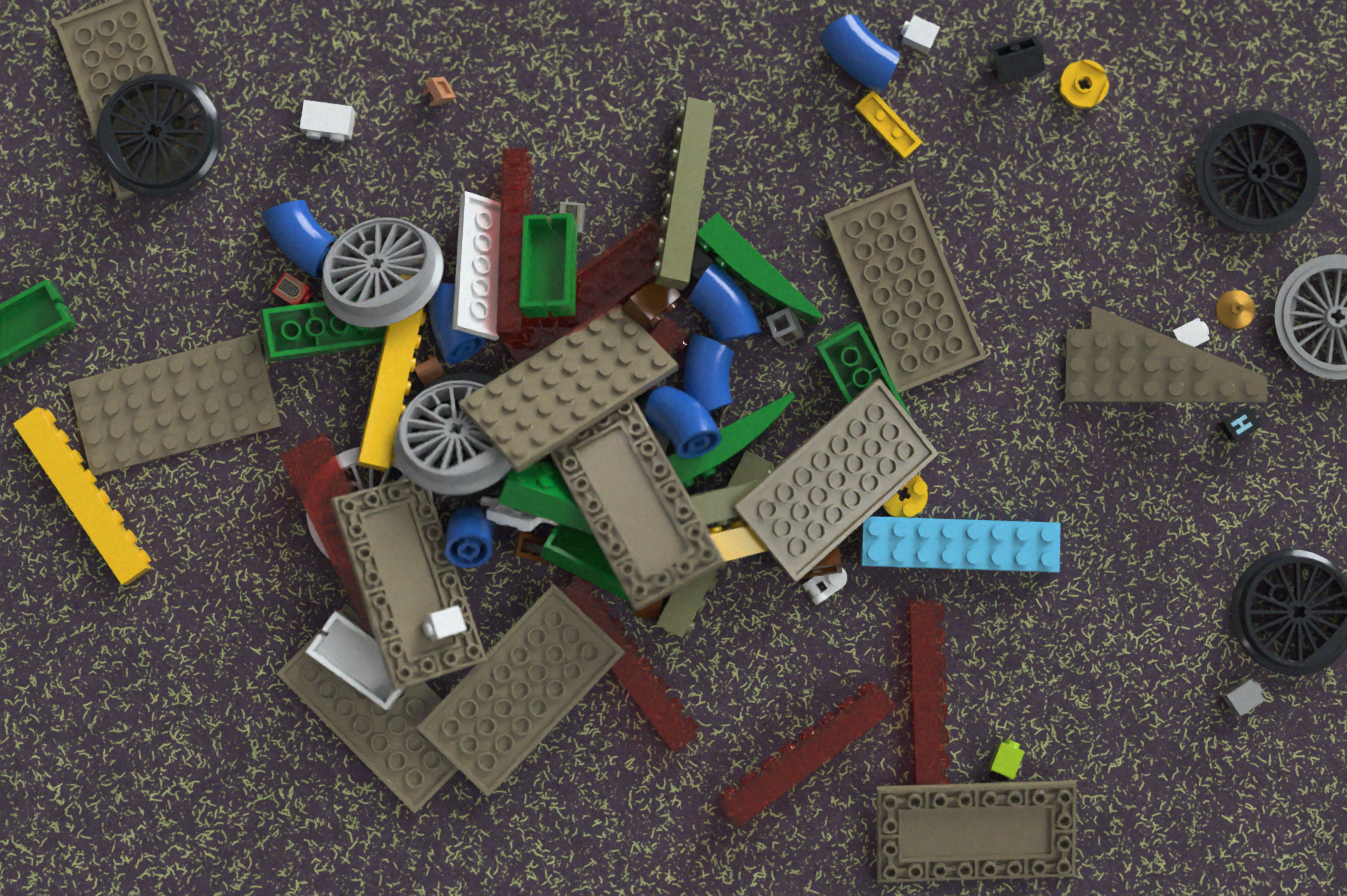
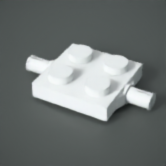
M484 495L480 501L481 505L490 507L487 509L486 519L495 521L499 525H510L517 527L520 531H531L538 524L544 522L555 526L558 525L557 522L499 504L498 498Z

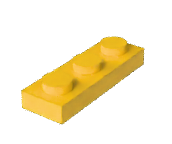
M873 90L855 106L859 114L903 160L922 144V141Z

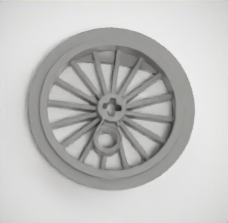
M376 218L362 222L342 234L332 245L325 258L322 277L324 301L335 316L352 325L380 327L399 322L421 309L436 292L444 270L442 251L430 234L408 221L398 218ZM382 237H387L382 248ZM396 237H401V238L394 244ZM411 240L415 242L405 247ZM424 249V254L415 255V256H410V255H412V254H414V253H416V252H418V251ZM351 253H353L361 259L351 258L348 256ZM423 263L422 269L405 267ZM342 264H343V265H349V266H351V267L341 268ZM396 274L412 276V278L406 281ZM349 276L336 283L337 278ZM394 280L400 285L392 289L389 282ZM386 284L389 291L381 294V285ZM353 285L344 295L338 294V292ZM375 285V297L368 300ZM363 289L356 303L352 302L351 300Z
M1332 254L1311 259L1300 265L1288 276L1278 293L1274 318L1278 338L1284 350L1296 364L1314 375L1342 380L1347 379V353L1342 339L1343 336L1347 341V306L1343 307L1347 301V290L1339 304L1338 301L1342 273L1347 274V255ZM1324 272H1335L1332 300ZM1314 274L1318 276L1325 302L1307 280V278ZM1301 284L1320 307L1298 295ZM1296 302L1303 304L1318 314L1295 311ZM1335 314V317L1339 318V321L1335 322V319L1331 318V315ZM1294 316L1320 319L1319 321L1294 327ZM1322 324L1299 343L1297 342L1293 331ZM1324 329L1309 355L1301 346ZM1328 334L1325 362H1322L1314 357ZM1334 336L1343 365L1331 364Z
M471 381L443 382L426 389L408 405L396 427L394 451L399 466L413 482L437 493L466 494L492 485L511 469L512 465L495 446L489 448L478 441L490 442L462 409L457 419L454 399H464L484 385ZM451 400V405L441 404V402ZM436 405L437 407L435 408L434 413L428 410L432 406ZM423 414L435 423L417 419ZM444 415H450V416H451L450 418L445 419V420H444L443 418H441V417L444 416ZM413 427L430 430L427 432L410 434ZM430 440L413 450L409 447L411 442ZM469 444L476 447L483 453L476 456V454L469 446ZM437 447L424 462L417 458V456ZM448 447L441 469L438 470L430 467ZM463 448L466 449L472 458L466 462L462 461L461 449ZM455 449L458 453L459 465L448 468L453 450Z

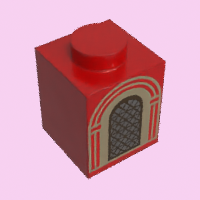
M287 272L283 274L272 290L274 294L290 305L307 304L313 299L311 295L313 290Z

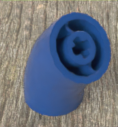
M847 15L834 21L821 33L819 38L821 45L830 57L852 78L878 94L885 89L895 71L900 53L878 39L857 15Z
M291 201L262 212L261 215L266 228L281 251L304 272L316 279L323 275L325 258L337 238L317 223L309 211L306 201Z
M712 263L695 286L689 298V303L695 306L707 319L715 335L716 342H727L762 333L756 313L744 291L723 269Z
M440 283L436 292L429 300L431 327L437 346L446 363L457 364L476 354L483 347L486 338L452 329L455 284Z
M693 334L684 362V393L697 400L708 413H712L734 403L730 390L729 376L735 353L719 342Z
M661 386L649 396L645 413L647 422L652 429L663 433L673 443L679 456L683 458L703 456L719 445L722 436L707 410L692 396L670 386Z
M479 505L459 507L452 513L447 523L445 555L451 563L462 568L481 566L492 555L494 521L486 519L487 510Z

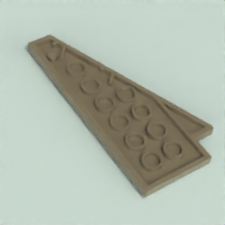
M1092 306L1091 329H1067L1065 402L1267 403L1266 376L1096 306Z

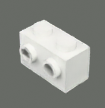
M304 100L300 129L306 134V137L311 139H320L321 136L330 137V140L334 142H344V139L351 140L355 110L352 106Z

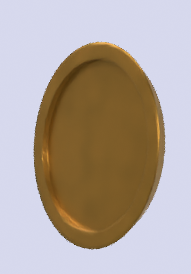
M1229 290L1223 293L1216 302V317L1226 328L1232 330L1243 329L1255 317L1254 301L1243 291Z

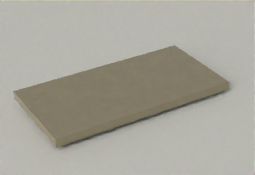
M634 399L550 452L635 611L725 564L723 556Z
M405 478L331 499L330 503L392 690L395 691L486 661L487 659L456 567L445 555L446 538L430 490L419 486L410 478ZM459 606L466 630L457 635L431 642L430 637H427L424 632V618L430 614Z
M1075 780L876 786L877 882L1075 877L1077 783Z

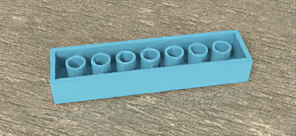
M869 516L861 524L860 566L1060 572V523Z

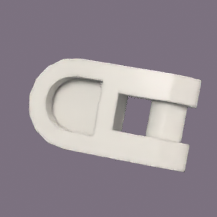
M843 568V573L813 577L802 585L805 591L808 590L812 595V601L815 605L824 601L846 584L847 574ZM821 581L827 587L823 592L816 585Z

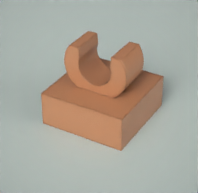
M445 77L430 78L425 83L427 88L423 91V95L431 94L434 98L429 103L430 106L448 103L456 98Z
M431 354L428 355L429 360L422 364L419 360L416 361L415 371L425 387L435 380L446 376L436 356L433 357Z

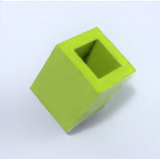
M1006 739L1005 743L998 741L988 769L1014 779L1025 751L1018 749L1019 743Z

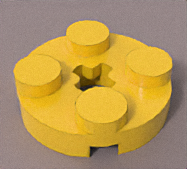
M1081 60L1070 64L1060 77L1061 96L1069 105L1078 109H1090L1099 104L1106 96L1109 88L1105 70L1101 65L1091 60ZM1087 79V85L1090 86V89H1080L1078 81Z
M918 474L900 489L903 490L904 487L908 489L907 493L911 496L909 499L904 498L903 501H900V495L896 492L882 505L889 515L910 518L923 510L928 499V488Z

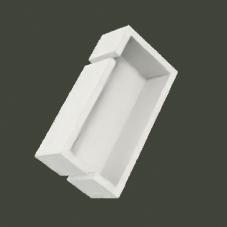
M335 611L322 629L330 633L328 635L324 633L318 634L306 653L385 710L391 709L406 687L395 691L392 690L375 636L342 612Z

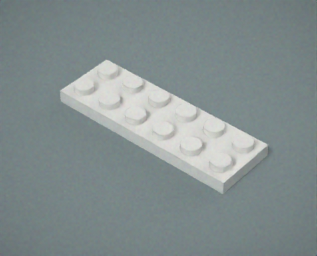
M467 191L462 193L460 197L452 329L496 341L501 336L507 204Z

